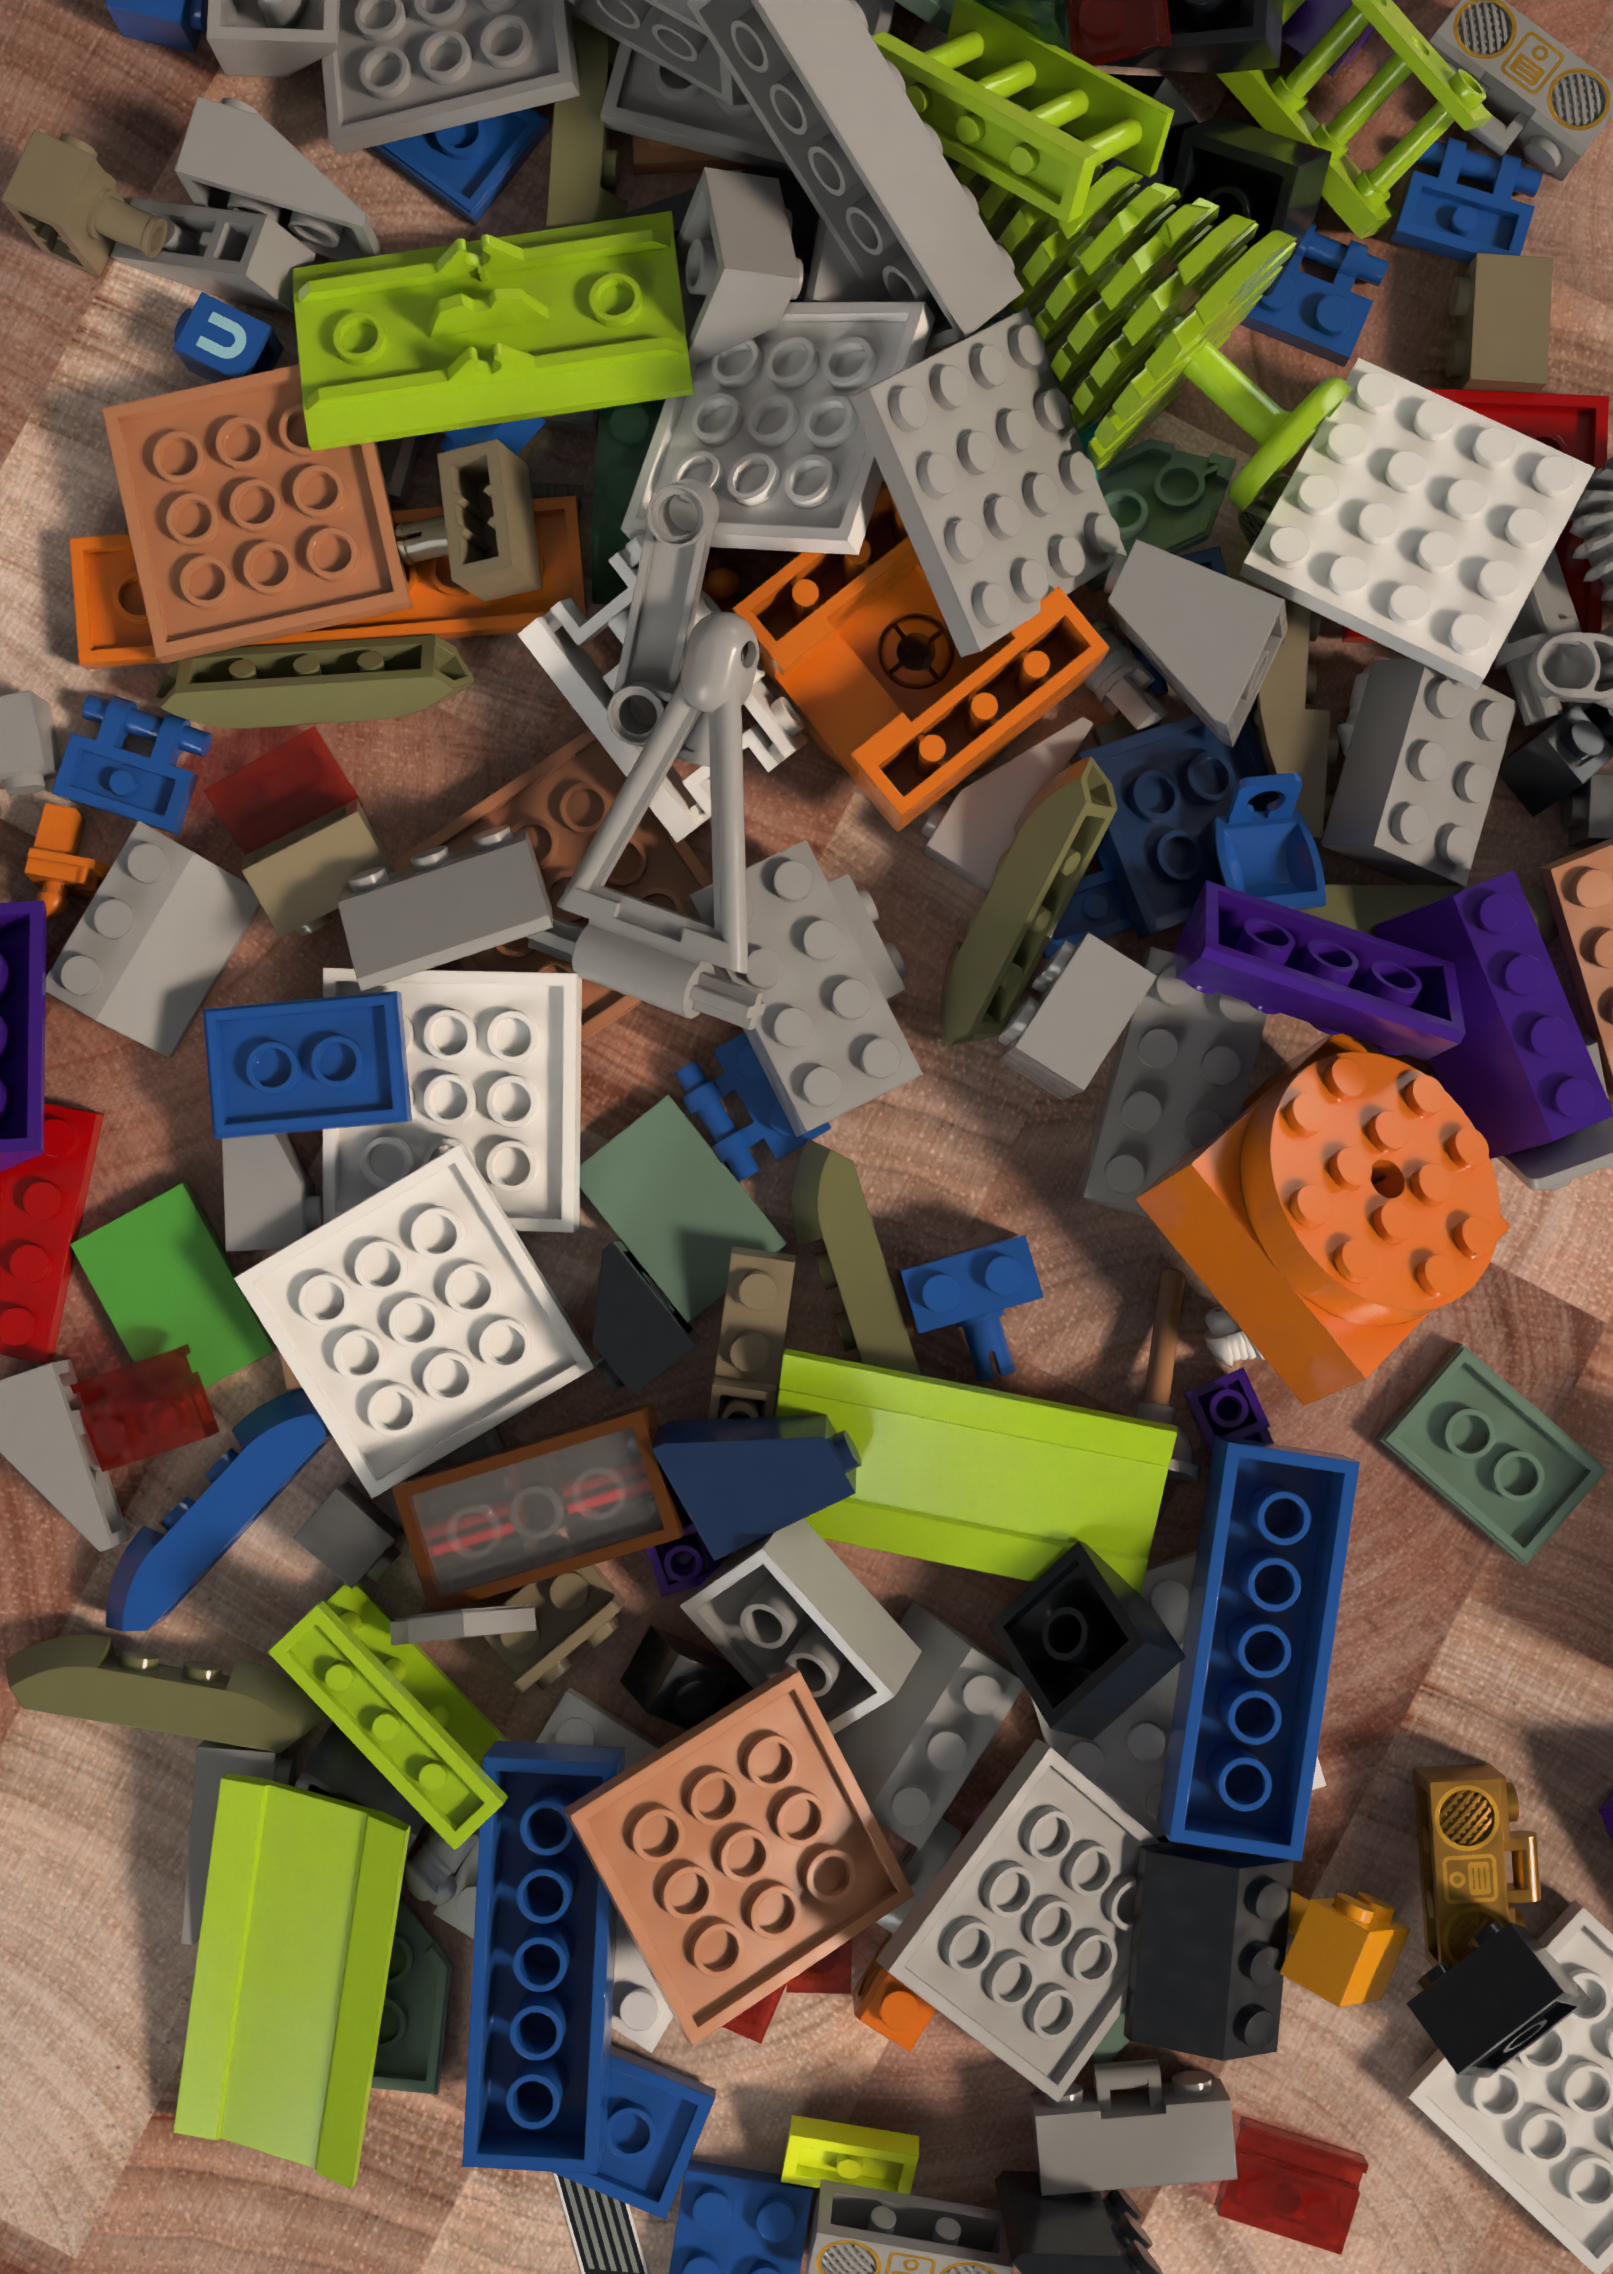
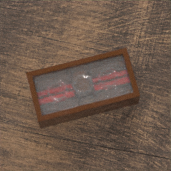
M650 1402L412 1476L392 1487L430 1613L441 1612L681 1538L691 1524L687 1511L652 1451L658 1426H660L653 1403Z

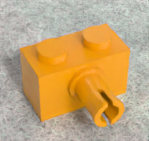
M1291 1891L1288 1933L1295 1937L1280 1974L1337 2007L1381 2001L1411 1928L1392 1918L1395 1909L1391 1905L1364 1892H1358L1356 1898L1343 1893H1337L1335 1898L1308 1900Z

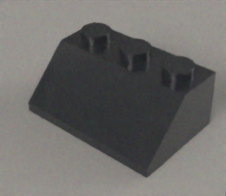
M1178 1842L1139 1846L1124 2036L1127 2039L1137 2043L1220 2061L1277 2052L1284 1978L1280 1971L1286 1956L1294 1861Z
M1004 2170L995 2178L1011 2262L1021 2274H1163L1157 2262L1148 2252L1153 2243L1138 2223L1143 2218V2215L1135 2202L1123 2189L1042 2196L1035 2171Z

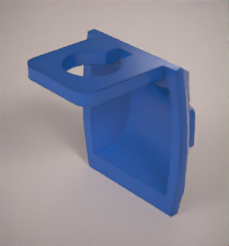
M1298 773L1247 777L1239 780L1235 786L1226 816L1215 817L1214 835L1219 871L1225 887L1301 911L1325 906L1326 892L1324 872L1316 843L1300 810L1294 809L1303 786L1301 776ZM1278 791L1282 793L1278 799L1267 804L1265 811L1254 812L1253 805L1247 804L1251 798L1262 792Z

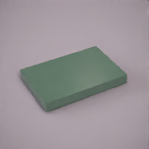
M670 1095L663 1098L580 1164V1189L687 1323L726 1293L733 1246L778 1252L787 1244L725 1164L719 1161L715 1152Z
M1456 1343L1375 1437L1386 1449L1523 1566L1529 1563L1608 1470L1461 1343Z

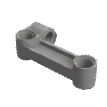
M683 479L659 489L651 497L647 507V527L614 694L607 708V720L612 732L620 740L630 745L645 746L680 683L681 670L688 640L694 626L713 530L719 518V503L715 493L707 484L697 479ZM675 495H683L689 498L696 506L698 521L692 531L677 527L670 517L669 505ZM632 695H642L654 704L657 711L655 724H643L633 716L630 709ZM701 712L677 758L689 763L710 767L708 713Z

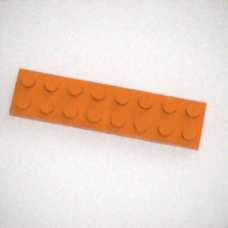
M574 495L532 499L542 589L484 602L452 581L449 555L420 561L415 565H407L403 561L413 608L240 647L437 635L442 639L520 633L536 618L545 616L559 601L572 598L588 619L577 497ZM443 507L392 511L395 528H397V525L400 523H411L444 515ZM129 533L69 538L79 664L86 670L162 663L156 658ZM407 536L398 537V541L408 540Z

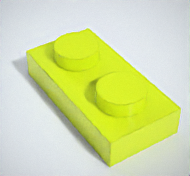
M792 2115L782 2162L781 2182L819 2188L821 2179L910 2195L919 2158L920 2136Z

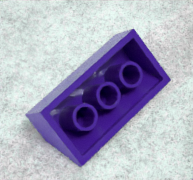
M1514 870L1487 877L1372 926L1375 936L1455 964L1466 1034L1459 1045L1428 1059L1427 1062L1433 1077L1439 1081L1444 1090L1461 1107L1475 1129L1486 1139L1490 1159L1553 1142L1613 1116L1612 1108Z
M1207 880L1176 944L1175 978L1186 981L1195 990L1207 994L1219 992L1246 1001L1260 1012L1272 1015L1282 1013L1309 1022L1314 1028L1326 1034L1339 1035L1343 1033L1370 1042L1378 1050L1390 1055L1406 1054L1426 1061L1459 1045L1466 1034L1455 964L1453 962Z
M44 901L0 903V1172L44 1154L46 904Z

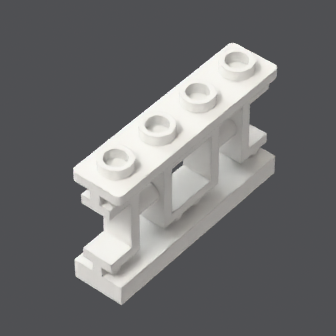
M645 534L635 536L625 545V549L617 552L608 560L628 588L591 619L588 620L572 598L559 601L545 616L536 618L517 634L626 777H628L644 747L630 745L620 740L612 732L607 720V708L614 694L619 664L604 676L581 645L590 642L608 626L623 645L630 613L628 609L631 608ZM702 590L700 592L694 626L705 616L721 611L716 602ZM744 645L741 652V663L744 662L748 652L746 645ZM758 661L752 690L744 702V705L758 723L742 734V750L744 751L749 747L767 772H769L805 745L807 740L801 732L805 725L800 714L786 698L782 696L778 699L775 698L761 679L765 676V670L760 661ZM632 695L630 709L633 716L643 724H655L657 711L648 698L642 695ZM671 766L649 805L650 809L676 843L711 818L710 780L708 779L710 778V767L701 766L683 780L675 768Z

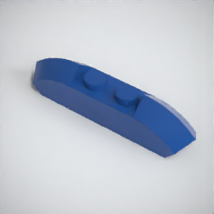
M303 1388L285 1393L264 1403L249 1413L232 1429L243 1451L238 1454L231 1448L210 1468L205 1475L212 1483L196 1502L190 1496L185 1497L165 1517L161 1523L168 1530L165 1535L145 1525L137 1532L123 1553L112 1579L106 1609L107 1628L122 1632L147 1631L165 1620L329 1442L333 1436Z

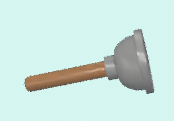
M1166 1269L1160 1273L1143 1403L1136 1404L1135 1418L1173 1425L1175 1409L1169 1407L1186 1279L1185 1274L1177 1269ZM1178 1427L1166 1480L1197 1481L1200 1477L1201 1468L1194 1465V1451L1190 1438L1183 1429Z

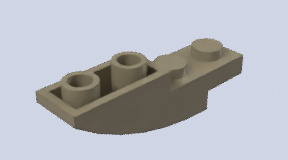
M1276 594L1275 596L1285 600L1288 630L1248 717L1262 750L1269 775L1298 773L1301 776L1303 786L1294 809L1300 810L1315 843L1323 838V831H1325L1334 800L1333 793H1326L1327 768H1334L1339 747L1338 731L1329 730L1331 710L1305 709V704H1312L1316 693L1317 668L1315 665H1308L1309 641H1316L1318 637L1321 615ZM1276 791L1278 797H1280L1282 793Z
M732 1247L708 1419L774 1416L796 1255Z

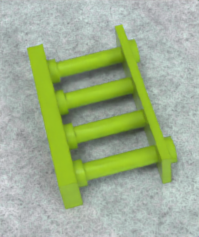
M973 0L954 1L946 42L926 52L917 50L885 31L871 36L883 57L894 64L901 73L905 82L907 97L921 120L931 126L938 135L945 155L1066 224L1082 216L1096 166L1111 158H1115L1147 177H1151L1157 172L1175 110ZM959 72H961V73L967 75L968 77H970V78L976 80V82L973 81V80H971V79H969V78H967L966 76L960 74ZM1005 98L1010 99L1011 101L1017 103L1018 105H1016V104L1010 102L1009 100H1007V99H1005ZM1061 129H1063V130L1069 132L1070 134H1072V135L1078 137L1079 139L1083 140V142L1080 141V140H1078L1077 138H1075V137L1069 135L1068 133L1062 131Z
M1283 0L1282 26L1305 0ZM1351 0L1353 4L1289 76L1284 74L1278 76L1272 68L1217 74L1264 130L1332 152L1321 196L1359 239L1380 233L1394 219L1397 212L1387 202L1390 198L1389 189L1454 121L1464 131L1483 127L1493 117L1482 104L1486 99V94L1480 84L1462 69L1455 73L1392 0ZM1371 23L1394 49L1395 53L1330 124L1326 122L1319 124L1305 108V104L1308 102L1306 94ZM1414 72L1438 101L1372 171L1365 169L1361 172L1345 154L1349 150L1347 142L1407 77Z
M345 1583L326 1602L322 1600L268 1653L455 1851L508 1798L499 1786L483 1771V1757L494 1742L508 1740L417 1643L391 1645L390 1622H394V1619L360 1583L352 1589Z

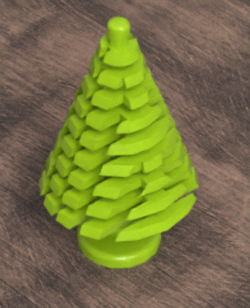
M943 153V157L950 168L958 163V161ZM960 164L955 171L957 180L972 192L976 201L981 199L978 202L979 216L993 240L1001 239L998 244L1010 255L1015 266L1014 275L1016 278L1023 272L1017 280L1024 292L1007 305L1010 312L1014 314L1028 308L1031 317L1038 314L1032 326L1039 331L1043 338L1046 355L1048 356L1051 352L1054 354L1059 349L1050 366L1061 392L1064 393L1068 390V393H1070L1081 384L1072 398L1073 403L1070 405L1071 418L1077 432L1080 431L1081 434L1087 431L1104 417L1095 430V436L1089 441L1086 450L1097 471L1109 465L1130 447L1181 393L1179 390L1188 381H1191L1247 432L1258 445V451L1240 471L1228 491L1229 500L1243 512L1310 442L1325 416L1330 418L1353 390L1344 379L1332 376L1323 380L1292 412L1285 411L1219 351L1231 336L1230 332L1247 317L1263 296L1261 294L1270 287L1283 268L1281 265L1291 256L1297 244L1294 241L1298 238L1279 230L1271 231L1244 254L1248 248L1246 244L1255 236L1259 226L1256 223L1257 221L1233 214L1209 233L1212 228L1209 224L1218 217L1219 205L1199 197L1191 205H1183L1172 215L1177 207L1173 203L1181 197L1178 189L1155 182L1135 197L1140 188V185L1136 183L1143 178V175L1117 166L1097 181L1104 166L1102 164L1095 167L1082 216L1066 224L965 165Z

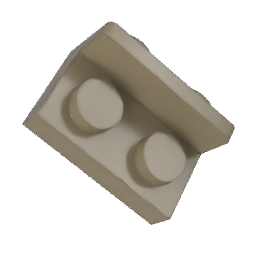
M594 1564L523 1586L499 1606L530 1605V1608L535 1607V1631L483 1637L515 1674L516 1679L513 1684L520 1693H523L535 1682L541 1690H544L571 1667L572 1664L566 1658L569 1653L584 1641L593 1649L621 1625V1622L615 1615L622 1609L625 1599L597 1565Z

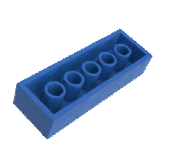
M1214 1435L1182 1648L1186 1657L1180 1662L1157 1822L1171 1842L1302 1862L1360 1462L1342 1454Z
M495 1741L483 1757V1771L499 1786L508 1798L480 1826L462 2167L597 2174L606 2146L617 1909L563 1809L623 1772L625 1747Z

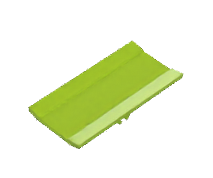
M672 211L502 237L485 234L481 236V240L466 242L463 238H458L450 245L293 268V298L303 410L308 443L312 451L695 395Z
M785 1348L775 1417L827 1415L836 1433L846 1430L850 1435L862 1462V1466L856 1468L855 1494L804 1518L822 1539L1035 1582L1073 1545L1081 1541L1095 1551L1140 1595L1142 1594L1148 1558L1178 1426Z
M226 1773L221 1778L173 2133L210 2140L223 2139L314 2168L316 2173L352 2190L358 2178L411 1825L382 1811L262 1777Z

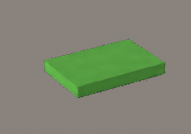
M188 1183L177 1185L70 1244L160 1412L171 1409L278 1350L234 1278L238 1275Z

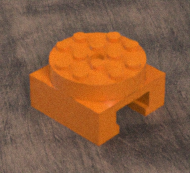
M887 485L879 490L859 555L802 552L732 608L733 613L744 618L753 628L758 640L760 663L765 672L796 708L804 722L806 731L813 741L830 759L849 773L897 833L962 780L978 773L996 760L1020 733L1095 674L1110 648L1058 586L1040 601L1041 612L982 651L960 657ZM910 646L924 649L932 660L929 671L927 668L920 671L909 670L904 666L899 668L898 653Z
M1343 1033L1339 1035L1329 1034L1286 1062L1244 1100L1248 1109L1217 1137L1182 1156L1136 1198V1201L1303 1406L1367 1379L1429 1312L1463 1296L1477 1283L1491 1261L1497 1241L1511 1227L1500 1214L1498 1186L1489 1158L1487 1141L1475 1129L1470 1119L1444 1090L1439 1081L1397 1059L1381 1054L1369 1053L1357 1038Z

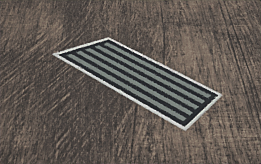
M554 2173L581 2273L648 2274L629 2204Z

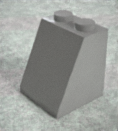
M1136 539L1128 557L1122 554L1118 555L1105 583L1104 591L1111 594L1108 603L1123 634L1221 743L1233 747L1287 633L1288 624L1285 600Z

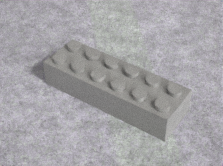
M688 0L686 2L874 302H926L935 316V321L924 352L967 338L1024 292L1014 275L1015 266L1010 255L1000 244L993 240L979 216V206L974 195L965 185L957 180L943 157V147L938 135L931 126L923 122L906 95V86L901 73L894 64L883 57L868 32L866 16L855 0Z

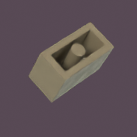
M1477 253L1463 274L1455 276L1449 295L1450 316H1457L1456 338H1452L1449 343L1445 363L1446 377L1454 378L1453 389L1539 393L1547 384L1553 258Z
M356 798L243 856L241 871L281 938L295 930L299 936H304L329 923L333 918L330 912L339 908L337 903L342 889L350 887L347 879L351 876L379 866H385L387 874L394 872V866Z

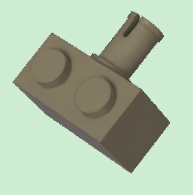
M34 129L1 200L43 253L99 278L109 260L116 241L143 253L148 258H155L160 253L166 240L168 224L164 221L165 219L127 204L116 189L117 181L100 166L96 160L98 153L91 146L69 134L62 133L58 140Z
M498 439L437 454L444 515L397 525L396 536L399 538L407 536L408 540L397 541V547L403 561L407 565H415L420 561L449 555L452 581L484 602L542 589L528 464Z

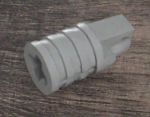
M1103 620L1092 624L1091 626L1110 648L1097 672L1085 681L1086 686L1091 692L1096 694V699L1113 718H1118L1123 714L1137 730L1141 731L1157 727L1169 713L1149 688V685L1155 678L1142 661L1137 660L1136 655L1131 649L1126 647V643L1122 638L1115 634V629L1108 621Z

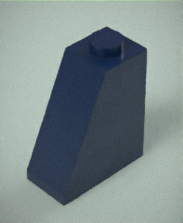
M827 1415L668 1421L658 1426L652 1446L654 1455L714 1561L855 1494L856 1468L862 1466L859 1453L846 1430L836 1433Z

